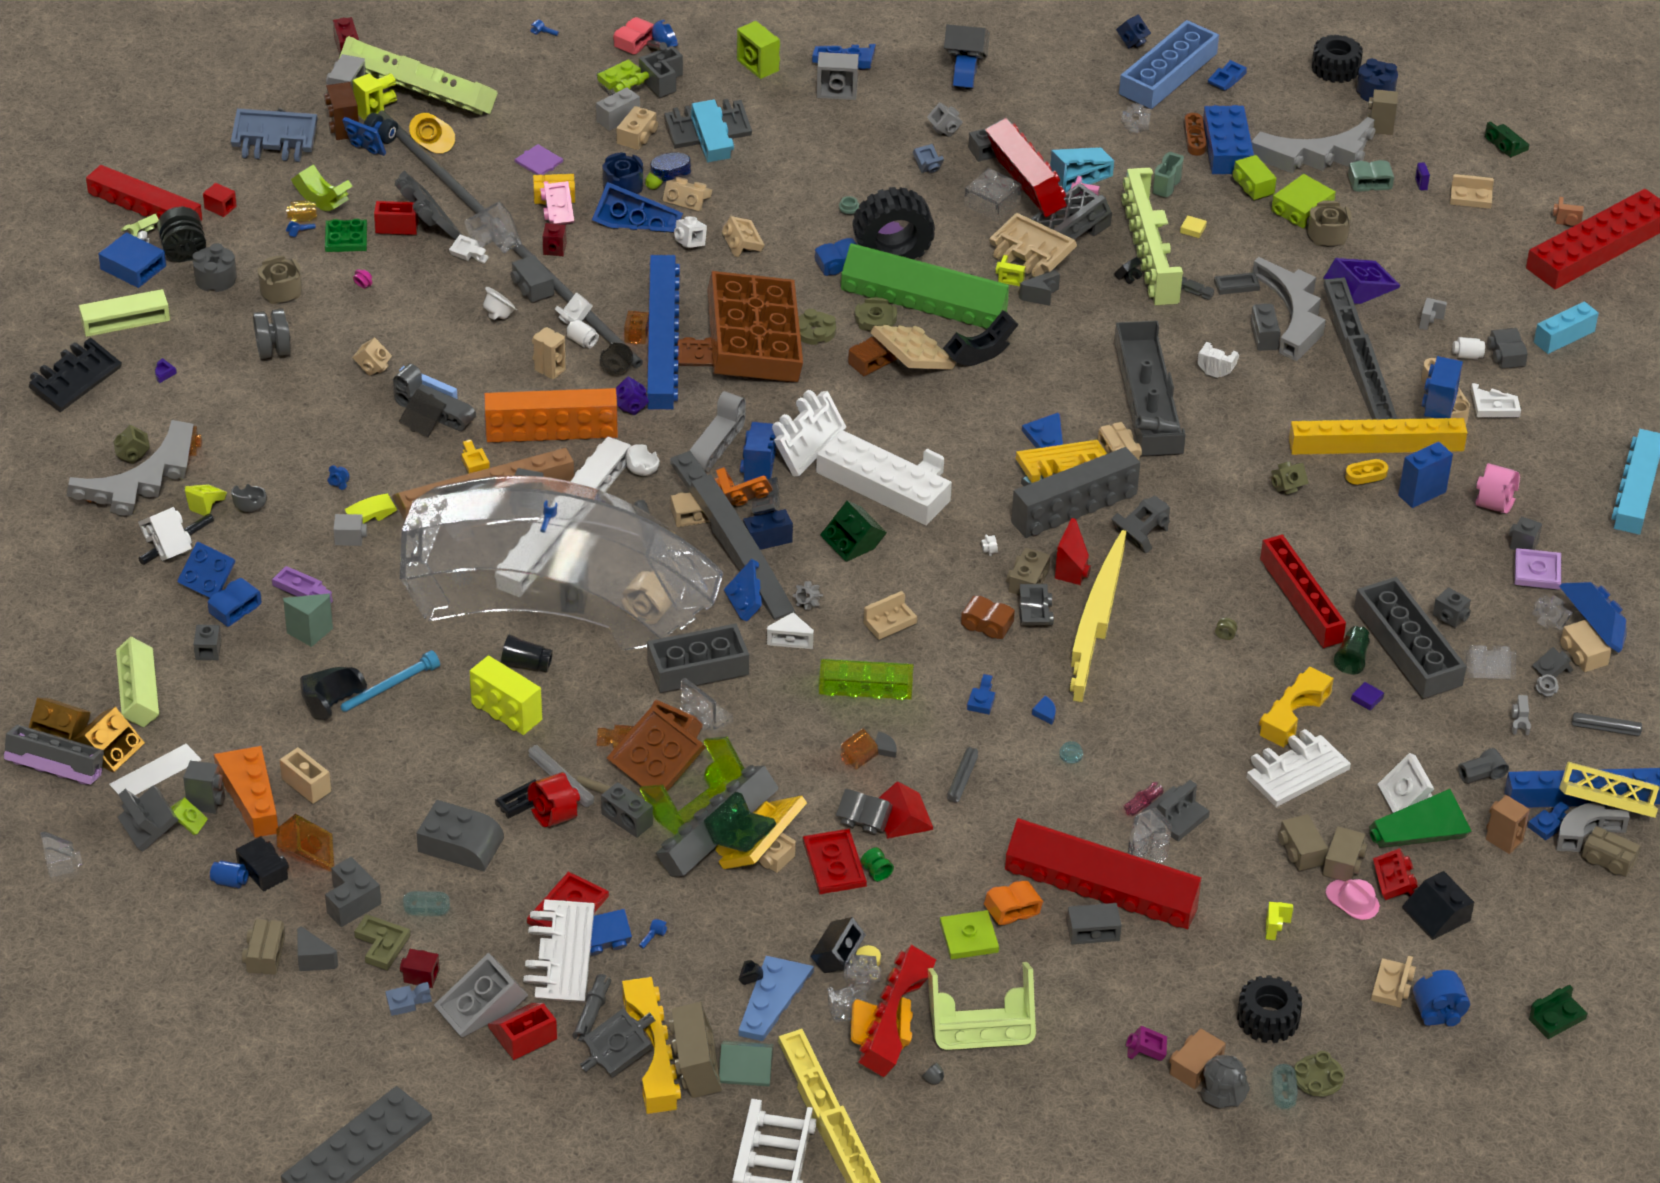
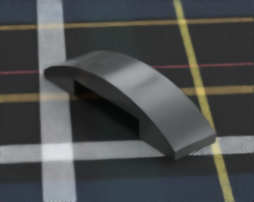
M777 477L768 479L773 489L769 492V495L753 501L752 512L754 515L779 510L780 494Z

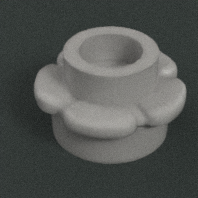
M1547 674L1538 678L1536 685L1538 693H1542L1546 697L1557 693L1559 685L1554 676Z

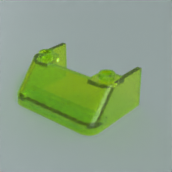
M728 736L706 738L703 740L714 760L705 770V780L709 788L679 811L676 809L664 785L642 786L639 788L645 801L653 806V815L657 822L676 835L679 827L693 820L694 814L697 811L706 808L710 804L711 798L725 791V786L729 782L738 779L742 775L741 772L745 768Z

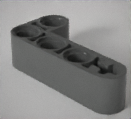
M407 364L393 378L394 397L396 402L402 407L457 431H462L476 417V412L471 405L423 385L421 371L414 364Z

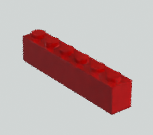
M99 165L86 177L89 194L139 213L142 216L149 217L156 214L159 219L167 210L183 206L196 211L201 221L203 220L201 204L106 166Z
M1283 534L1264 539L1262 541L1260 560L1320 645L1325 648L1342 643L1344 641L1346 621Z

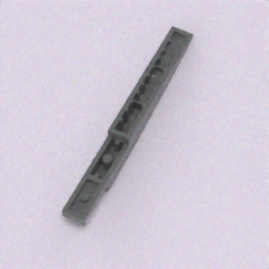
M1345 277L1325 279L1324 288L1334 314L1333 323L1372 420L1398 419L1370 338L1363 331Z
M691 451L671 457L670 464L710 520L712 531L738 569L741 571L751 559L759 563V568L756 569V578L760 580L761 602L772 618L777 620L795 613L792 604L768 562L713 476L706 474Z

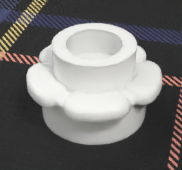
M985 535V539L981 540L983 552H988L989 556L998 553L995 535Z

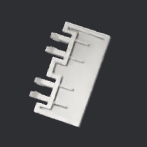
M807 390L803 394L804 398H799L796 401L800 414L793 421L789 415L784 414L780 417V422H775L772 426L776 436L774 442L794 477L800 476L817 458V453L841 430L846 428L828 391H823L816 396L813 391Z
M1304 729L1299 733L1301 740L1294 735L1288 737V743L1293 750L1278 756L1272 749L1267 748L1263 750L1264 759L1259 754L1251 756L1252 764L1256 769L1248 771L1246 778L1275 807H1278L1350 770L1351 763L1322 735L1314 737L1307 729Z
M544 900V911L530 912V918L534 920L553 921L552 927H529L528 933L552 936V939H540L539 960L525 961V967L548 970L547 976H524V983L547 985V988L536 987L535 999L585 1003L595 909L594 903Z

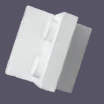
M1411 753L1378 783L1393 813L1431 797V792L1434 790L1416 755Z

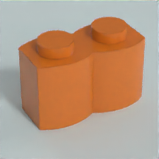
M1016 881L1008 887H994L987 892L984 906L999 925L1010 924L1018 919H1028L1038 915L1043 904V900L1029 881Z

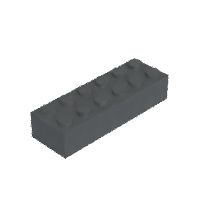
M1123 447L1013 491L1011 523L1025 538H1028L1050 528L1058 527L1070 521L1071 518L1077 519L1126 498H1131L1138 491L1140 461L1127 447Z
M1397 577L1357 589L1354 609L1422 698L1463 686L1467 666Z

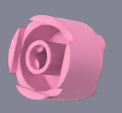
M1488 463L1484 477L1480 476L1477 481L1476 488L1480 491L1476 499V506L1508 513L1516 499L1512 498L1514 491H1518L1519 472Z

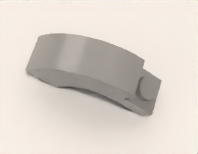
M1597 802L1576 807L1564 817L1561 823L1556 851L1581 852L1584 837L1592 833L1596 826L1608 832L1626 833L1630 818L1629 811L1605 809L1604 804Z

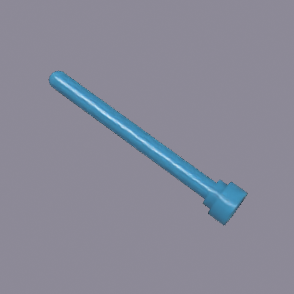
M430 650L422 655L420 662L342 703L341 710L347 712L423 670L427 671L430 669L432 671L440 667L438 656L434 651Z

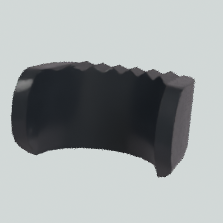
M333 667L303 675L300 678L301 695L312 717L319 720H327L332 716L330 707L333 706V703H337L339 699L343 700L345 696H351L354 693L360 694L367 689V683L362 673L353 667Z

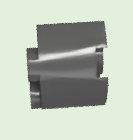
M1020 584V623L1022 625H1053V612H1049L1048 607H1052V593H1048L1047 584Z

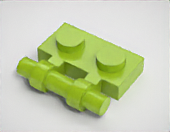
M629 59L597 74V80L609 90L614 88L615 93L626 87L630 89L634 85H641L646 79H649L648 72L641 73V68Z

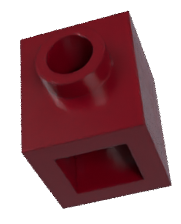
M545 223L542 236L543 255L564 257L567 244L566 225Z
M410 948L407 957H403L400 964V972L403 973L404 983L419 985L428 982L429 988H433L440 970L439 954Z

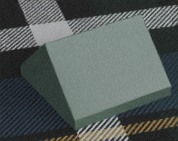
M330 593L283 598L287 634L312 647L333 629Z
M723 1041L721 1044L719 1071L721 1083L770 1086L774 1044Z

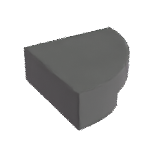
M878 731L873 754L896 758L897 747L895 741L889 735Z

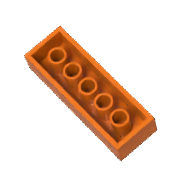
M616 388L485 393L487 442L618 438Z

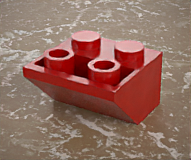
M376 201L374 211L375 233L417 235L419 215L412 206L415 202Z
M530 1003L488 1023V1028L513 1060L557 1040V1020L544 1003Z

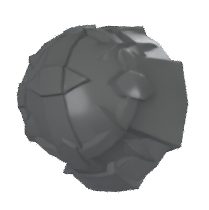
M1216 1055L1209 1059L1204 1066L1203 1075L1206 1079L1207 1087H1203L1202 1091L1198 1092L1205 1102L1215 1107H1238L1246 1099L1250 1089L1245 1074L1246 1068L1234 1056Z

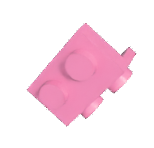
M545 181L544 188H540L541 198L546 200L547 208H543L545 220H549L551 224L574 223L569 182L548 184V181Z

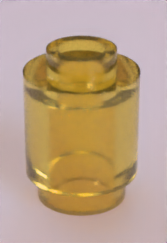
M310 200L290 201L291 205L287 206V218H292V221H312V219L317 218L316 202H310Z

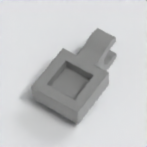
M1518 695L1517 703L1512 705V718H1516L1512 726V733L1514 735L1517 734L1518 728L1524 729L1526 735L1530 733L1531 724L1528 720L1529 705L1527 695Z

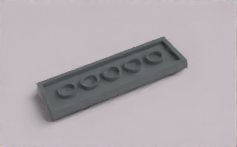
M395 1086L281 1175V1181L283 1183H352L432 1120V1113L398 1086Z

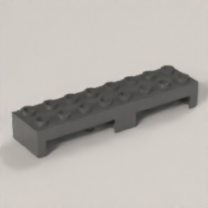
M1158 321L1118 322L1115 328L1114 343L1137 442L1142 449L1141 456L1183 454L1186 434L1184 428H1182V432L1180 427L1178 433L1160 434L1135 428V419L1138 415L1151 418L1158 416L1162 417L1163 420L1177 421L1179 423L1173 399L1174 385L1170 372L1167 374L1158 337Z

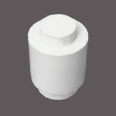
M579 319L572 321L567 327V337L584 348H592L599 339L596 330Z
M1458 337L1457 341L1453 342L1452 352L1456 354V358L1477 360L1484 357L1485 342L1477 338Z

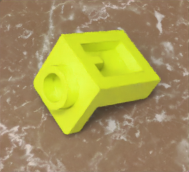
M1003 255L1002 261L997 262L995 273L999 274L998 282L1020 286V282H1023L1025 279V266L1007 263L1008 256Z
M1269 902L1266 915L1267 940H1276L1277 931H1282L1283 922L1291 923L1293 904Z

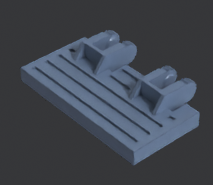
M237 109L231 145L232 147H240L241 141L244 140L242 158H247L250 145H255V159H260L262 147L263 149L280 150L281 144L284 143L282 161H287L290 148H295V162H300L302 150L303 152H312L318 121L317 114Z

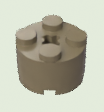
M1321 201L1317 203L1316 207H1312L1310 210L1308 235L1313 240V243L1317 246L1344 245L1349 236L1350 209L1346 206L1345 208L1341 207L1340 203L1336 201Z
M273 256L262 262V266L258 268L259 288L261 295L269 303L278 304L279 302H286L300 297L302 291L300 265L295 259L287 260L285 256Z

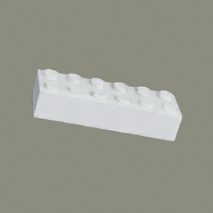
M843 430L817 453L816 473L924 525H927L951 501V481Z

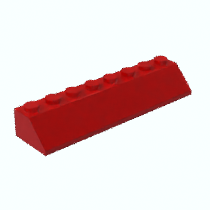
M1020 818L1016 820L1005 861V870L1013 874L1023 875L1037 882H1044L1059 889H1065L1106 904L1117 903V907L1129 912H1136L1151 919L1169 923L1175 927L1188 930L1198 910L1202 877Z

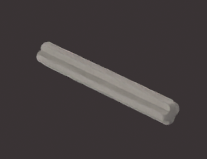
M538 745L529 748V757L550 776L561 772L566 774L572 788L578 790L580 794L579 802L584 807H589L594 803V796Z

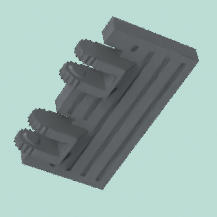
M723 99L722 121L727 124L728 137L734 139L751 136L752 129L742 100L733 101L734 109H732L729 100ZM690 105L684 107L686 117H681L678 107L673 108L672 112L664 113V119L674 149L700 144L690 116Z
M404 170L395 181L397 189L400 190L407 200L415 202L412 205L413 209L429 226L438 224L456 240L459 235H462L430 193Z

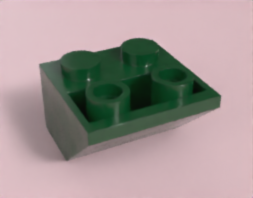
M846 500L820 536L848 562L874 550L887 532L861 506Z

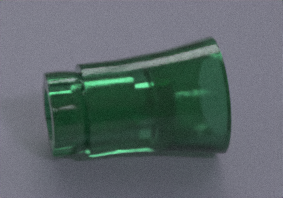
M1353 626L1346 633L1341 647L1334 656V664L1341 672L1355 675L1364 670L1367 649L1370 643V632L1365 627Z

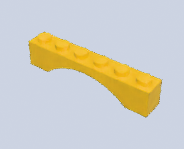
M652 977L622 981L624 1007L630 1017L639 1021L650 1012L656 1020L644 1029L654 1047L653 1060L642 1078V1095L646 1114L677 1110V1100L681 1099L679 1084H674V1080L677 1079L675 1064L670 1065V1060L673 1059L671 1044L666 1045L665 1041L668 1040L667 1025H662L661 1022L664 1021L663 1006H658L657 1004L660 1001L659 987H654Z

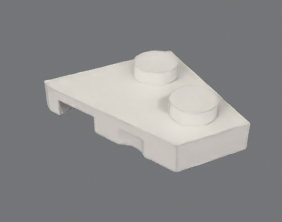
M1472 383L1471 393L1477 417H1520L1521 409L1518 396L1505 394L1495 389H1491L1488 392L1478 389L1479 384Z

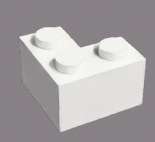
M174 507L138 522L146 542L153 540L162 561L192 549L190 545L192 543L191 537L187 531H184L181 524L183 523L182 517L178 511H175Z

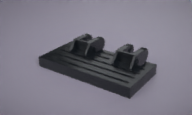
M91 337L84 342V348L74 342L70 345L72 353L66 349L60 353L61 359L54 364L53 370L43 365L39 370L43 376L37 372L30 374L29 388L58 412H62L121 368L122 362Z

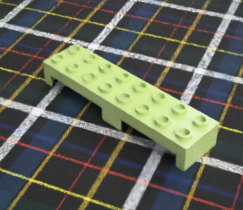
M350 36L346 38L340 57L344 54L365 58L366 73H370L374 77L381 78L391 73L396 80V85H401L443 102L451 103L479 115H482L483 112L491 113L498 94L496 90L481 83L471 82L438 68L421 64L420 61L365 44ZM386 55L390 57V60L387 63L383 61V58ZM393 59H397L396 65L392 64ZM444 77L448 78V81L446 83L442 82V79ZM453 79L457 81V84L454 87L450 85V82Z
M1151 168L1127 169V176L1123 178L1125 193L1122 194V205L1126 206V218L1130 219L1129 229L1130 232L1133 231L1134 245L1137 244V257L1141 258V271H1145V284H1149V298H1153L1154 305L1180 303L1183 271L1181 267H1169L1166 254L1171 251L1170 243H1162L1158 227L1168 224L1166 214L1163 210H1152L1149 200L1153 171Z

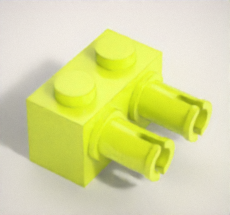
M369 73L352 80L353 93L358 106V115L364 121L369 114H378L380 111H384V105L397 101L394 90L390 89L383 93V89L396 84V80L391 73L378 79Z

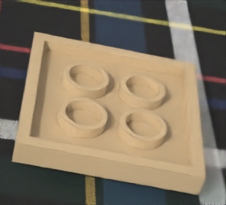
M883 325L873 326L871 334L908 368L953 369L956 364L948 353L937 345L935 340L924 334L925 331L920 327H891Z

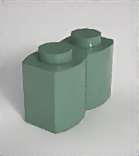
M1168 152L1164 155L1162 163L1155 169L1153 194L1168 197L1173 193L1174 186L1182 178L1183 155Z
M1377 160L1370 163L1356 161L1349 165L1348 177L1354 191L1392 189L1394 175L1388 161Z

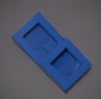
M1230 60L1223 69L1218 68L1208 79V83L1223 90L1229 89L1247 73V67Z

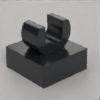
M1138 257L1133 258L1123 264L1114 275L1118 280L1125 276V281L1131 284L1135 281L1132 275L1137 280L1142 276L1141 271L1137 269L1141 261Z

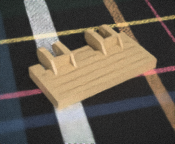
M1019 213L1014 214L989 238L991 245L997 247L993 252L994 258L1001 260L1003 255H1007V263H1011L1017 257L1026 261L1023 264L1025 266V273L1030 274L1031 272L1033 277L1042 275L1046 271L1051 272L1077 247L1074 239Z

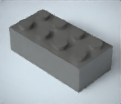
M737 623L647 641V660L660 693L749 675V653Z

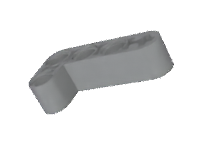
M726 391L721 393L717 403V416L690 449L704 471H710L743 428L745 423V398Z

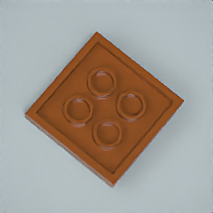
M652 705L608 755L607 760L660 801L706 747L701 741Z

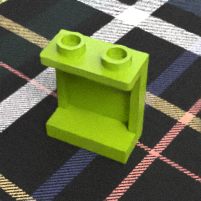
M1302 174L1273 195L1272 211L1293 224L1305 228L1311 208L1316 207L1317 203L1321 201H1334L1336 191Z

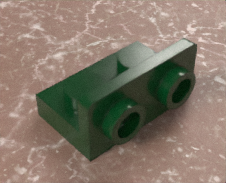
M1491 121L1487 122L1484 137L1499 148L1501 152L1512 158L1529 150L1530 144L1505 124L1496 126Z
M1567 985L1562 989L1558 988L1547 997L1535 1000L1531 1005L1529 1021L1547 1039L1587 1019L1588 1013L1572 998L1573 987L1571 985Z

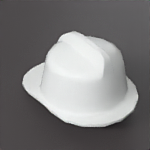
M485 287L487 295L483 307L489 312V318L493 320L496 318L506 319L514 310H517L502 294L490 287Z

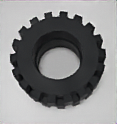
M1327 35V37L1320 38L1314 44L1311 65L1314 74H1317L1319 78H1323L1325 81L1330 80L1333 83L1335 81L1339 83L1349 82L1351 79L1357 78L1359 68L1361 67L1363 48L1355 39L1344 35Z
M1266 975V978L1258 976L1256 980L1251 979L1247 982V985L1242 987L1237 1011L1238 1025L1240 1028H1244L1246 1035L1252 1034V1039L1256 1041L1260 1038L1264 1043H1267L1268 1040H1272V1043H1278L1279 1039L1285 1041L1288 1039V1035L1292 1037L1295 1034V1030H1298L1303 1004L1302 996L1298 994L1299 990L1296 986L1292 987V983L1288 980L1283 981L1282 977L1272 978V975ZM1262 1007H1271V1008H1274V1009H1276V1010H1274V1011H1272V1010H1266V1009H1264V1008H1262Z

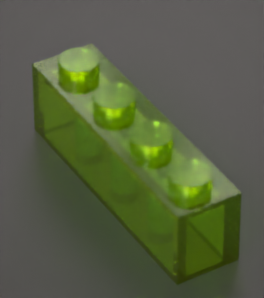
M821 659L819 694L912 700L914 664Z

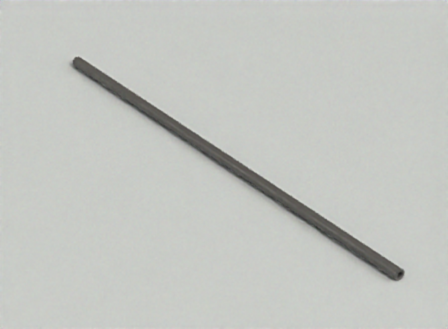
M383 110L378 113L383 117V120L392 119ZM398 124L399 128L396 136L522 259L533 255ZM545 267L554 278V290L569 303L574 294ZM590 310L584 319L634 368L642 366L643 360Z

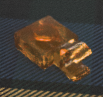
M615 725L614 730L598 728L597 746H608L610 743H613V748H615L634 726Z

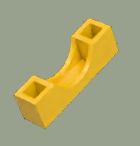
M1310 666L1304 673H1300L1293 686H1288L1283 697L1274 702L1270 712L1263 714L1259 722V726H1261L1260 736L1284 748L1288 744V737L1296 735L1298 718L1294 715L1293 711L1303 706L1320 707L1331 695L1334 678Z

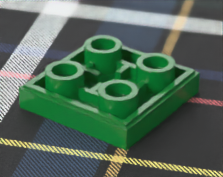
M333 219L326 221L325 252L367 251V220Z

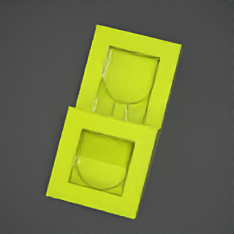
M387 493L359 501L346 508L345 511L347 514H362L364 524L374 517L380 521L397 511V508Z

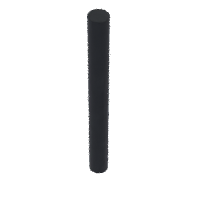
M208 513L186 527L184 531H187L191 536L213 522L214 518ZM156 547L138 558L142 565L159 556Z

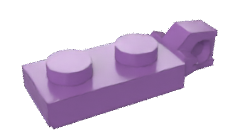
M285 566L272 579L273 586L297 597L330 593V602H333L332 592L322 585V581Z

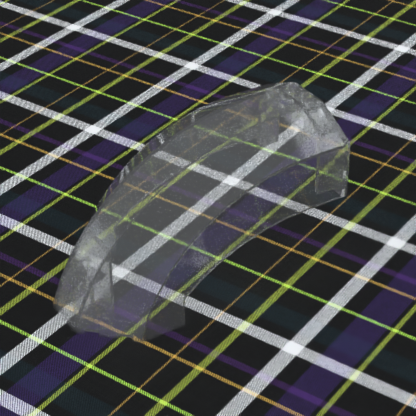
M522 475L493 476L434 487L413 501L401 531L400 581L426 621L488 611H532L563 615L609 628L623 651L647 647V641L669 637V634L678 627L682 630L696 619L694 616L703 608L708 610L714 605L723 576L722 570L701 551L657 518L637 506L589 486L547 477ZM548 500V507L550 508L554 507L557 502V515L549 520L546 532H540L544 520V502Z

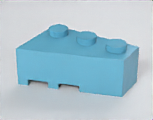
M1101 147L1051 150L1050 167L1052 172L1054 170L1057 172L1060 178L1058 184L1066 193L1071 189L1072 182L1076 183L1078 176H1082V183L1093 184L1113 176L1114 160Z

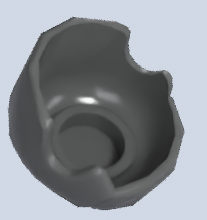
M247 484L244 489H239V486L235 485L231 490L233 503L242 512H254L262 508L267 501L265 489L259 486Z

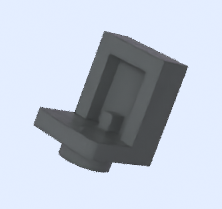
M1554 647L1533 664V667L1542 676L1548 674L1556 678L1565 669L1569 673L1573 671L1569 664L1572 661L1564 651L1559 653Z

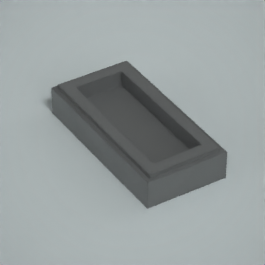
M1255 272L1214 277V283L1219 295L1260 290V284Z

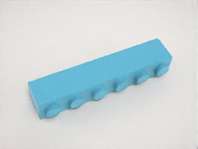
M1639 429L1638 437L1633 436L1630 449L1634 451L1629 450L1626 463L1630 465H1625L1623 477H1626V479L1622 478L1619 491L1623 493L1618 492L1615 505L1619 507H1614L1612 520H1616L1614 529L1639 535L1642 530L1660 460V433Z

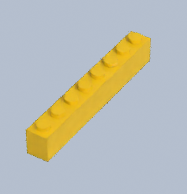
M1464 418L1291 421L1289 443L1292 455L1417 452L1436 442H1440L1450 452L1464 451L1468 432Z

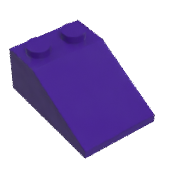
M1335 258L1323 277L1324 279L1345 277L1353 302L1356 304H1362L1396 290L1401 286L1380 264L1372 260Z

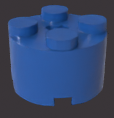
M1439 970L1432 972L1433 976L1425 979V976L1419 979L1413 987V994L1424 1024L1428 1026L1445 1023L1448 1026L1459 1024L1461 1017L1466 1014L1470 1007V1001L1458 974L1451 970Z

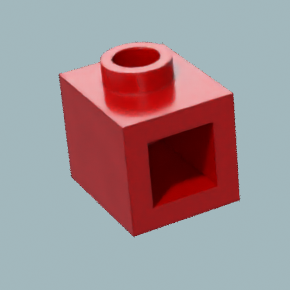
M214 183L203 193L204 209L225 217L237 207L235 191L218 183Z

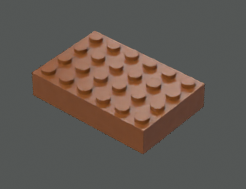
M712 271L707 293L714 373L798 382L803 366L795 280Z

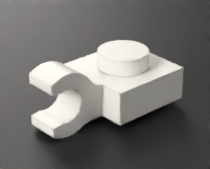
M459 235L449 249L451 255L467 261L472 256L475 260L484 264L489 258L487 255H484L486 249L478 247L477 240L463 235Z

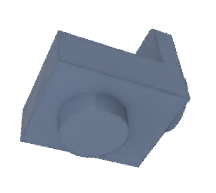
M933 144L916 148L913 151V155L922 173L938 171L944 161L943 156L938 157Z

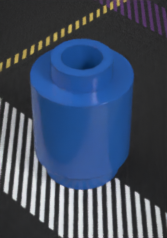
M222 860L214 862L210 870L211 881H214L217 885L241 888L242 884L247 883L249 876L244 864Z

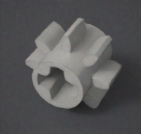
M805 581L804 586H796L798 590L796 594H793V597H796L798 601L797 606L804 605L805 610H811L812 605H820L818 601L823 594H820L818 590L819 585L812 586L811 581Z

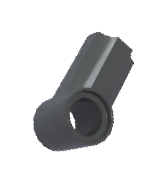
M1490 748L1484 751L1479 758L1460 763L1458 771L1461 780L1464 783H1470L1489 776L1494 780L1502 778L1508 773L1509 766L1497 749Z

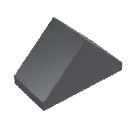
M300 926L297 929L299 971L336 969L338 967L337 950Z

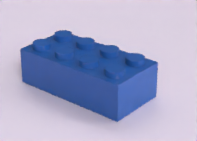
M1238 105L1204 106L1203 124L1211 173L1233 174L1235 161L1254 156L1245 108Z

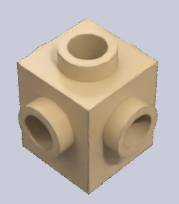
M374 337L362 344L352 358L371 376L376 372L382 373L388 367L387 362L392 355Z

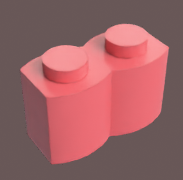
M638 17L631 19L627 22L626 26L615 31L613 36L614 47L631 54L639 53L647 45L648 40H653L652 28L654 24Z

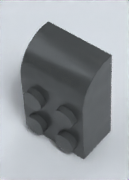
M440 800L435 801L416 833L418 852L485 872L504 839L501 826L490 816Z

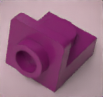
M1140 1026L1127 1038V1057L1133 1059L1140 1052L1162 1061L1167 1055V1036Z

